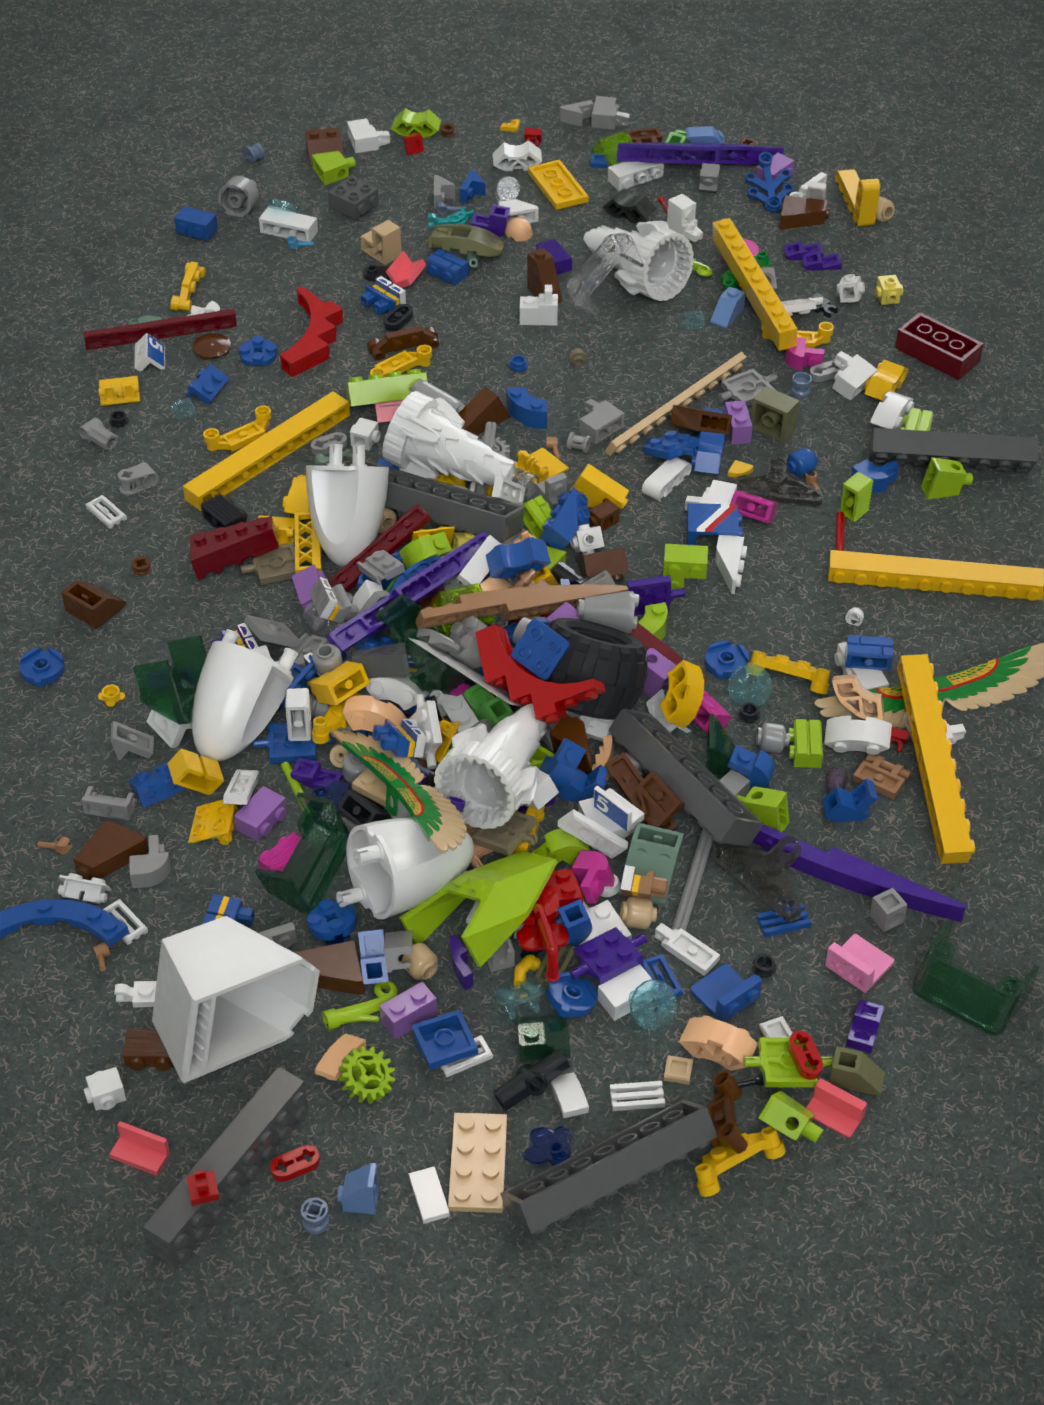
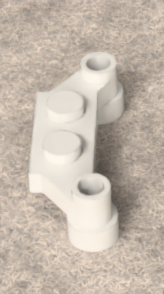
M435 690L430 694V696L434 695L436 697L437 706L442 717L447 715L451 722H460L457 729L458 733L471 728L479 722L462 694L453 696L443 694L440 690Z

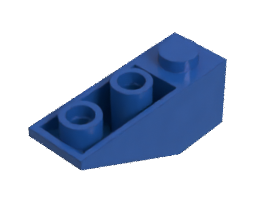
M574 487L568 493L566 491L562 493L558 499L559 505L557 504L550 512L552 517H549L542 525L544 530L540 537L555 549L562 550L565 548L578 530L577 493Z

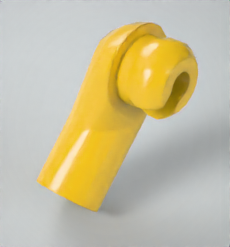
M526 955L515 966L513 985L525 987L527 972L530 969L536 971L540 967V959L536 958L535 955Z

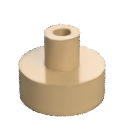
M342 743L334 745L330 750V761L339 768H342L343 758L349 753L342 746Z

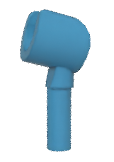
M295 236L287 238L289 249L313 246V242H297Z

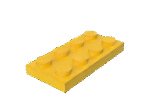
M560 160L528 167V174L556 210L588 202L587 193Z

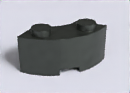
M625 189L614 195L603 206L613 217L619 219L623 217L628 219L630 223L642 222L656 210V207L646 195L641 197L633 196Z

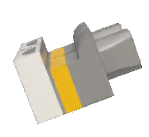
M318 578L310 592V597L319 616L338 623H343L345 618L350 620L358 614L359 609L356 605H352V594L345 592L342 584L330 587L327 579Z

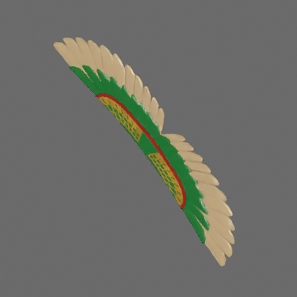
M1044 643L1025 647L956 673L933 678L934 682L938 684V701H941L942 706H944V701L946 700L954 708L960 711H967L968 709H978L979 706L989 707L991 704H1000L1002 701L1011 700L1014 698L1012 694L1026 693L1028 691L1026 688L1034 687L1039 683L1037 680L1044 677ZM901 685L868 690L872 693L882 694L883 721L891 723L892 727L898 729L905 728L906 725L903 718L906 708ZM837 696L818 699L814 702L815 706L823 708L819 713L824 717L852 716L853 720H866L856 716L843 706Z
M333 730V735L342 743V746L356 756L363 765L370 769L387 786L386 809L392 816L397 815L399 799L414 821L419 825L427 840L431 841L441 854L446 853L448 848L454 851L457 845L462 844V839L466 838L467 828L465 821L461 818V813L451 803V800L445 798L443 793L438 792L439 789L418 785L424 779V774L421 773L418 767L416 768V764L411 762L409 757H396L391 750H383L380 747V741H374L371 735L367 737L360 732H357L356 735L347 730H344V733ZM390 796L393 798V808L390 804Z

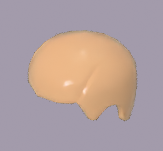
M522 217L509 220L505 229L507 238L512 237L517 242L526 241L533 235L529 221Z

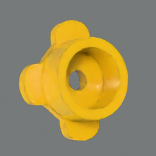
M107 685L98 694V699L104 701L106 706L113 707L116 702L125 699V693L120 692L119 687L116 685Z

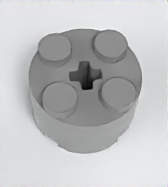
M244 176L231 177L218 193L220 207L226 210L225 213L227 215L244 217V215L248 214L259 199L256 182Z
M470 616L462 622H455L451 626L449 638L458 643L460 649L459 651H450L448 653L470 669L482 666L475 632L488 626L475 616Z

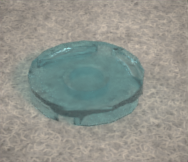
M271 199L267 201L266 207L298 214L302 212L300 207L295 209L293 208L294 205L285 201L273 200L272 202Z

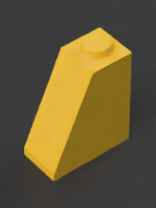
M589 463L572 486V488L574 487L580 493L586 495L588 506L592 508L602 504L603 499L608 498L622 510L628 501L625 498L629 492L628 489Z

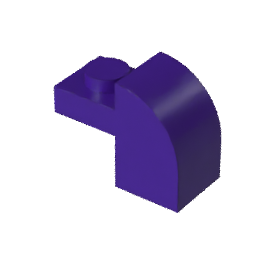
M493 204L489 216L474 213L470 225L486 229L500 237L505 232L509 220L510 207Z

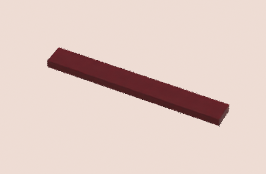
M228 309L86 331L83 334L86 350L137 343L146 333L155 339L233 328L237 326L235 310Z

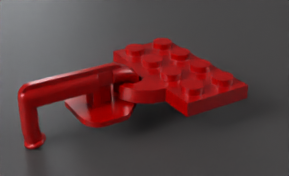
M560 869L552 872L530 915L522 923L525 925L517 932V939L522 949L527 951H546L547 971L545 978L550 982H556L560 978L558 948L567 945L569 942V935L565 926L553 922L559 915L558 908L579 899L583 903V895L573 869Z

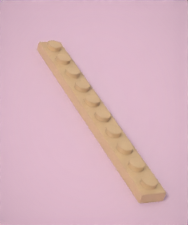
M740 352L612 440L605 452L609 456L614 453H622L627 448V444H635L640 439V435H648L654 429L653 426L657 425L659 427L667 420L666 417H671L673 405L688 407L693 402L692 399L696 398L698 400L706 393L705 390L709 389L711 391L718 385L719 380L722 381L729 378L732 371L737 373L744 366L742 364L746 359L744 353Z

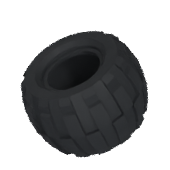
M574 618L552 620L549 627L569 641L570 647L551 677L543 681L565 684L578 683L593 678L604 683L606 691L599 694L596 699L583 700L578 702V705L575 707L566 708V711L592 718L615 720L621 710L634 708L642 694L647 677V649L642 642L625 632L586 620Z

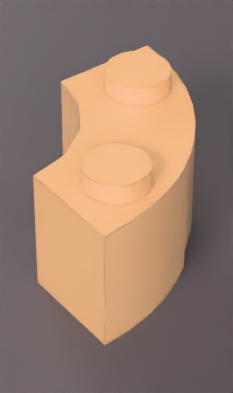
M857 674L833 677L834 691L843 706L863 719H866V717L884 719L882 694L866 690L860 684Z
M367 695L347 698L342 712L353 731L362 729L373 732L374 725H384L385 719H388L393 725H401L402 719H407L403 712L392 703H385L374 699V696Z
M706 1015L690 1018L679 1040V1043L693 1057L712 1060L731 1071L747 1068L744 1067L743 1057L753 1056L758 1045L750 1037L747 1030L737 1028Z

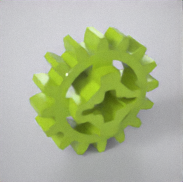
M361 1046L358 1051L353 1048L341 1060L343 1063L338 1068V1071L343 1074L340 1075L338 1080L345 1081L342 1090L349 1089L351 1091L350 1098L357 1095L360 1103L367 1098V1101L371 1104L375 1099L380 1101L392 1089L390 1085L393 1084L395 1078L390 1075L395 1069L388 1068L391 1060H384L382 1058L383 1051L376 1054L375 1047L372 1046L366 1051L365 1046Z

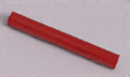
M841 511L836 513V550L844 551L845 514Z

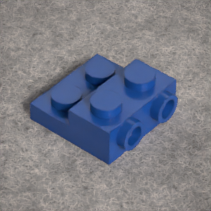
M460 1010L447 1012L441 1016L411 1025L413 1040L421 1057H424L429 1070L478 1054V1047Z

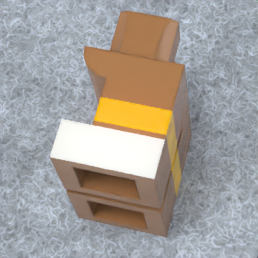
M625 865L621 884L623 898L635 896L648 898L651 901L652 897L666 899L667 879L656 877L655 871L648 872L646 876L637 875L635 867Z

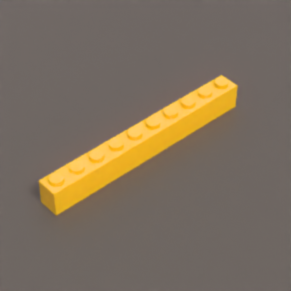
M727 218L713 222L714 243L742 290L746 292L745 295L777 349L781 351L796 347V325L732 220Z
M332 391L183 485L185 500L202 511L201 504L208 501V499L215 497V495L218 496L219 493L223 496L227 495L349 417V401Z
M838 550L830 551L828 581L835 583L942 591L943 593L954 592L965 595L976 594L987 597L998 596L1009 599L1021 598L1031 601L1043 600L1044 569Z
M928 654L904 655L900 657L897 671L940 864L969 862L971 855L975 853V843L973 839L970 840L969 836L970 822L969 819L965 818V801L960 797L961 783L959 779H956L955 775L956 761L951 758L950 754L952 745L951 740L947 739L946 720H943L941 715L943 706L937 697L938 684L933 680L934 667L932 663H929Z

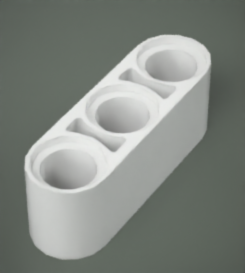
M678 457L665 461L645 480L642 486V493L660 502L663 496L666 497L674 486H678L684 480L683 478L690 474L692 464Z

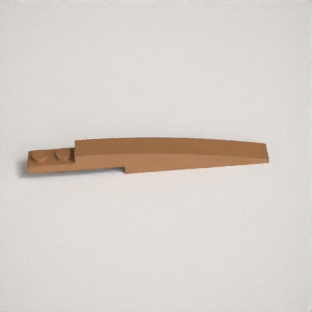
M589 584L546 585L459 595L455 604L448 603L442 607H426L420 610L415 622L418 629L455 623L457 621L461 622L470 616L483 618L501 615L503 622L524 617L528 618L553 613L566 601L576 609L578 599L628 591V587L623 585Z

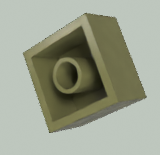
M765 386L753 397L751 411L752 429L784 443L796 431L799 400Z

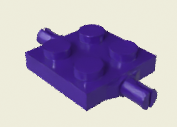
M669 575L627 581L628 591L639 594L638 607H635L634 616L644 614L645 606L663 602H666L669 611L673 598L685 597L684 588L671 589V578Z
M614 927L574 948V954L581 962V965L569 970V973L573 980L588 974L594 977L601 985L643 963L642 954L636 947L647 943V938L644 933H641L629 939L617 927Z

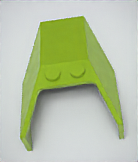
M520 851L462 873L434 895L400 916L399 919L406 930H412L413 943H423L465 898L480 902L461 937L476 965L482 967L528 918L555 869L557 861L553 858Z

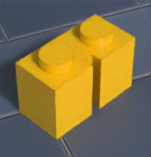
M181 748L167 763L173 783L210 795L224 782L217 760L202 755L198 757V754Z

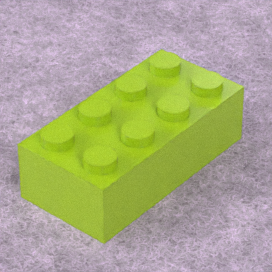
M421 369L407 370V374L403 375L401 371L387 373L388 377H382V374L368 375V379L365 380L360 376L351 377L349 382H344L349 406L403 400L412 393L409 389L420 378L423 381H427L426 372H421Z

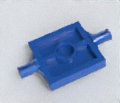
M668 431L660 438H647L646 445L643 446L644 454L672 460L681 455L694 457L697 455L696 447L700 446L699 438L689 434H680L676 431Z
M269 723L267 738L255 739L253 741L254 748H268L270 764L297 762L298 758L316 761L318 744L312 741V734L309 741H289L287 723ZM330 734V740H329L327 743H324V744H332V736H331V734Z

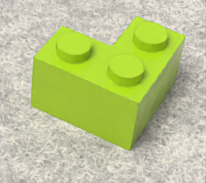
M665 544L663 576H670L672 590L684 588L685 578L706 579L708 546Z

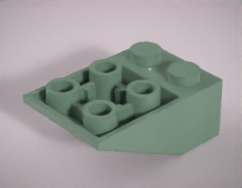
M637 823L625 865L635 867L637 875L646 876L648 872L655 871L656 877L667 879L666 899L652 897V903L665 906L683 852L684 833ZM621 879V883H620V888H619L618 895H621V896H622V893H621L622 879Z

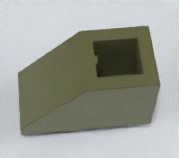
M837 1046L829 1083L836 1087L881 1097L885 1072L863 1052Z

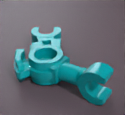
M462 207L461 212L457 211L455 214L447 216V218H438L436 214L430 213L428 214V220H433L434 222H428V228H435V225L442 224L467 225L468 219L474 215V210L466 212V207Z

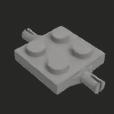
M751 369L721 381V388L725 392L719 394L718 398L721 402L728 399L745 401L746 406L752 405L753 397L765 386L774 389L770 383L778 380L777 375L773 373L765 377Z

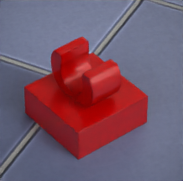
M525 128V141L535 142V146L539 147V142H542V129Z
M420 133L403 137L407 155L424 151L422 135Z
M892 727L890 744L897 743V752L900 753L903 749V744H908L910 732Z
M204 1169L194 1172L192 1176L186 1177L192 1206L220 1200L214 1170L205 1172Z

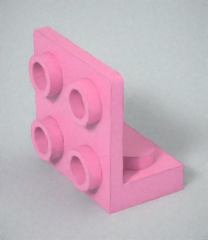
M854 934L842 947L834 942L828 948L825 966L866 993L889 970L895 960L859 935Z

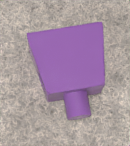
M654 648L648 649L646 653L648 668L643 691L649 698H652L661 689L666 691L669 688L667 673L677 666Z

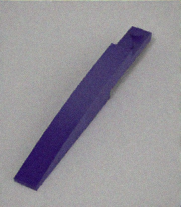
M618 143L616 161L759 165L758 159L761 153L768 152L772 156L777 153L783 155L784 148L726 143Z
M485 531L481 532L396 587L391 594L329 633L326 639L330 644L337 646L342 654L365 638L372 637L455 580L488 535Z
M766 825L762 826L752 841L766 851L776 852L775 861L848 890L873 898L894 888L907 903V908L959 922H962L967 905L835 847H832L828 853Z

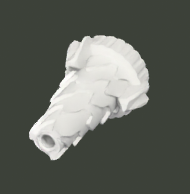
M665 221L638 222L636 226L639 232L634 230L628 232L619 228L612 229L601 225V227L585 233L583 239L588 248L593 253L599 255L600 259L604 260L607 264L618 269L614 276L631 295L640 293L654 300L667 301L681 292L692 272V265L694 263L692 245L684 235L669 229Z
M419 391L410 393L396 410L387 429L382 450L384 460L398 466L401 471L433 480L438 478V472L447 476L450 473L460 479L474 481L481 485L486 483L494 487L496 476L512 481L513 467L516 463L514 460L493 451L489 446L477 440V435L462 429L465 421L447 401L442 398L433 399Z
M533 703L518 709L513 715L501 720L489 733L487 732V726L481 723L452 737L453 748L436 768L434 783L435 788L439 789L438 792L443 793L445 798L453 796L466 802L464 811L460 812L465 824L475 828L494 829L508 822L521 804H531L533 801L539 769L536 766L529 767L531 765L529 760L539 747V741L547 732L545 729L546 723L537 720L535 717Z

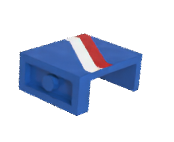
M688 503L687 545H696V535H731L742 537L743 528L739 527L742 524V513H738V504Z

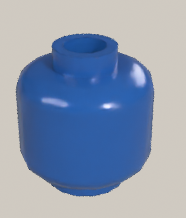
M801 448L788 455L786 466L788 471L796 477H803L805 473H812L816 469L818 459L814 451L808 448Z

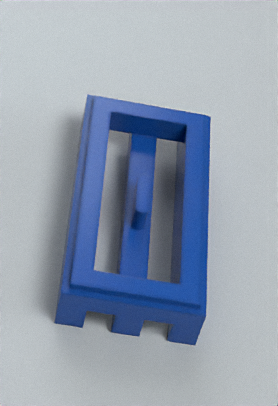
M798 904L758 913L756 919L764 937L811 927L812 922L808 919L807 911H804V905ZM800 919H802L801 921L788 923V922H791V921H795V920H800ZM783 924L775 927L766 928L773 925Z
M663 954L643 960V963L640 965L657 984L656 997L660 1003L665 1002L666 999H674L675 996H683V990ZM655 962H660L674 990L670 991ZM649 964L651 965L665 993L661 991L656 979L654 978L648 966Z

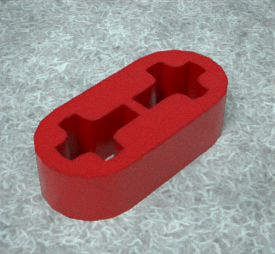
M801 1030L793 1032L787 1044L792 1060L799 1074L804 1079L815 1080L822 1072L823 1060L812 1037L807 1032ZM796 1040H798L799 1043H805L803 1049L800 1045H795ZM807 1062H809L811 1066L815 1065V1069L812 1070L811 1067L806 1068L805 1066Z
M305 1145L277 1156L270 1164L272 1177L278 1182H286L315 1170L320 1163L319 1151L312 1145ZM308 1154L309 1157H312V1161L307 1162L303 1156ZM283 1165L287 1167V1171L282 1173L278 1166Z

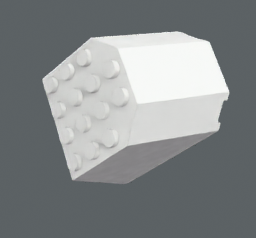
M227 916L162 939L152 1022L181 1081L186 1083L290 1038L294 1034L292 1029L304 1015L309 1016L313 1012L320 971L299 955Z

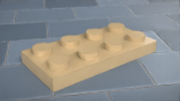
M454 1113L449 1211L503 1213V1200L500 1193L504 1192L507 1114Z

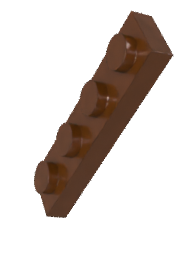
M625 752L605 763V768L608 769V773L629 802L642 811V802L638 797L636 787L642 782L643 777ZM644 816L643 821L646 825H648L646 816ZM673 819L663 827V829L672 831L678 828Z

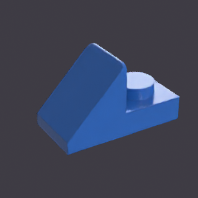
M475 170L469 172L460 187V202L467 203L470 198H473L474 194L486 196L485 181Z

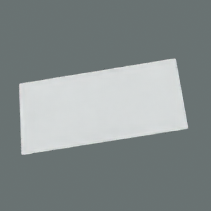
M408 638L511 705L521 706L510 700L509 693L501 688L487 684L483 676L446 652L427 642Z

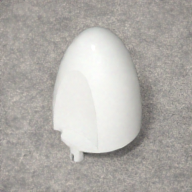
M329 444V464L327 466L306 465L307 496L314 530L328 558L340 567L346 566L375 541L386 503L389 467H370L365 465L366 446L352 445L353 459L350 466L342 464L343 444Z
M229 629L225 631L226 633L222 641L213 642L201 671L192 710V734L196 749L200 755L217 760L218 762L224 761L240 753L256 739L272 719L285 697L286 689L293 681L290 670L298 656L296 651L285 648L279 663H276L262 654L237 645L236 641L240 635Z
M412 817L387 819L355 826L351 830L347 841V864L354 888L337 892L336 899L340 903L339 906L345 907L346 905L360 902L365 909L370 908L377 919H385L412 909L465 872L474 855V844L471 836L466 832V838L462 839L461 845H457L454 851L448 848L446 853L441 854L431 841L427 840L421 828Z

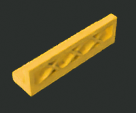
M310 512L294 513L295 573L309 567L300 566L306 560L312 563V565L314 564L321 571L322 547L316 536L312 519L305 525L299 522V520L311 519ZM304 532L310 534V536L306 539L300 536ZM305 546L311 549L307 553L301 551Z

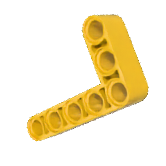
M855 169L836 171L835 180L839 184L840 192H843L842 196L845 202L848 203L849 211L853 214L852 218L857 223L856 227L874 225L880 194L879 179L860 180Z

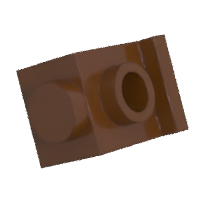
M608 498L603 499L602 504L590 510L589 526H600L603 532L619 523L620 508Z

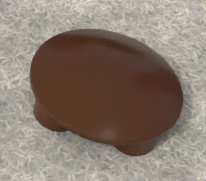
M215 333L200 336L193 343L194 352L204 360L227 355L231 348V342L226 336Z

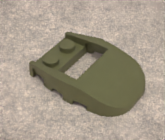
M466 224L435 225V230L429 236L428 247L430 248L438 247L445 251H450V248L459 249L461 254L475 251V254L478 256H498L504 250V244L496 234L486 229Z

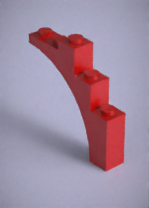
M303 286L297 288V300L309 315L310 324L303 337L290 349L280 354L281 369L291 377L329 359V344L336 341V326L343 323V310L340 306L331 300L324 303Z
M494 624L475 632L485 682L496 688L508 686L510 700L521 706L533 703L535 717L539 721L545 722L548 725L558 723L559 719L567 716L566 708L575 707L578 705V702L583 700L596 699L599 694L606 692L604 683L593 678L578 683L565 684L543 681L510 656L513 648L506 629Z

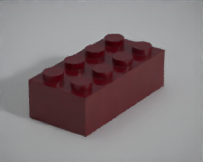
M919 312L898 329L895 348L959 380L980 362L984 343Z

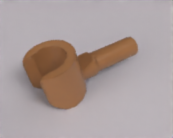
M547 437L546 449H553L555 457L561 460L558 452L557 437Z
M813 471L812 476L805 473V483L812 486L818 496H822L823 494L817 484V472Z
M62 837L57 843L39 841L37 844L38 847L54 849L63 855L67 854L72 848L71 845H68L70 839L67 837Z
M103 942L93 947L96 959L99 961L100 971L102 972L106 970L105 957L111 955L107 944Z

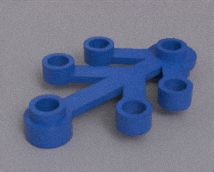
M763 152L759 155L758 164L763 168L765 182L756 177L752 172L746 174L745 182L748 185L755 184L768 193V196L759 192L758 188L750 187L748 189V197L750 199L757 198L765 203L767 211L776 213L782 209V200L785 198V195L792 193L794 187L791 183L784 184L783 190L777 196L775 195V190L783 181L790 179L791 172L789 169H782L780 175L773 181L770 169L773 157L770 153Z

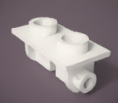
M69 873L68 876H59L64 881V885L59 886L58 894L62 895L63 898L80 900L81 893L85 892L83 901L100 904L107 901L108 895L105 893V890H112L103 879L91 878L90 881L73 873Z

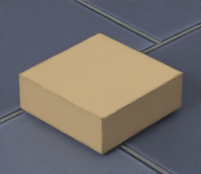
M668 1055L664 1081L689 1085L693 1059Z

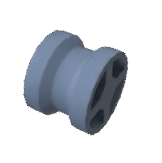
M254 143L252 147L247 146L244 148L245 157L252 164L258 159L262 160L265 158V152L260 143Z

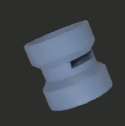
M805 372L795 373L792 378L791 394L797 398L808 397L810 395L812 377Z
M315 1197L309 1198L301 1206L303 1228L310 1234H320L329 1226L328 1206L324 1200Z

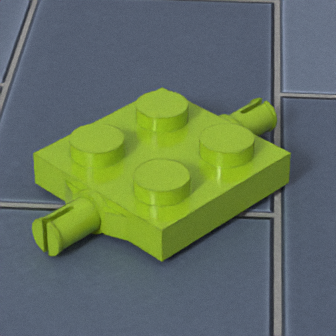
M760 1037L758 1041L759 1056L743 1057L744 1067L760 1068L765 1088L815 1087L818 1082V1078L807 1080L799 1074L787 1048L790 1037ZM796 1040L795 1045L798 1044L803 1049L805 1043H799V1041ZM821 1056L824 1064L823 1067H832V1056ZM807 1062L805 1067H811V1069L814 1070L816 1066H811L809 1062Z

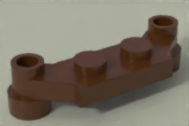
M421 325L385 333V337L381 340L377 338L371 339L367 343V348L375 361L384 359L385 354L388 352L420 345H429L431 348H437L440 343L437 339L438 334L435 328L427 327L423 329Z
M724 1070L714 1077L712 1084L718 1092L712 1102L706 1106L717 1133V1137L710 1142L714 1147L721 1145L732 1149L736 1154H740L748 1147V1142L743 1138L741 1130L736 1126L734 1101L741 1097L742 1090L736 1084V1079L732 1074Z

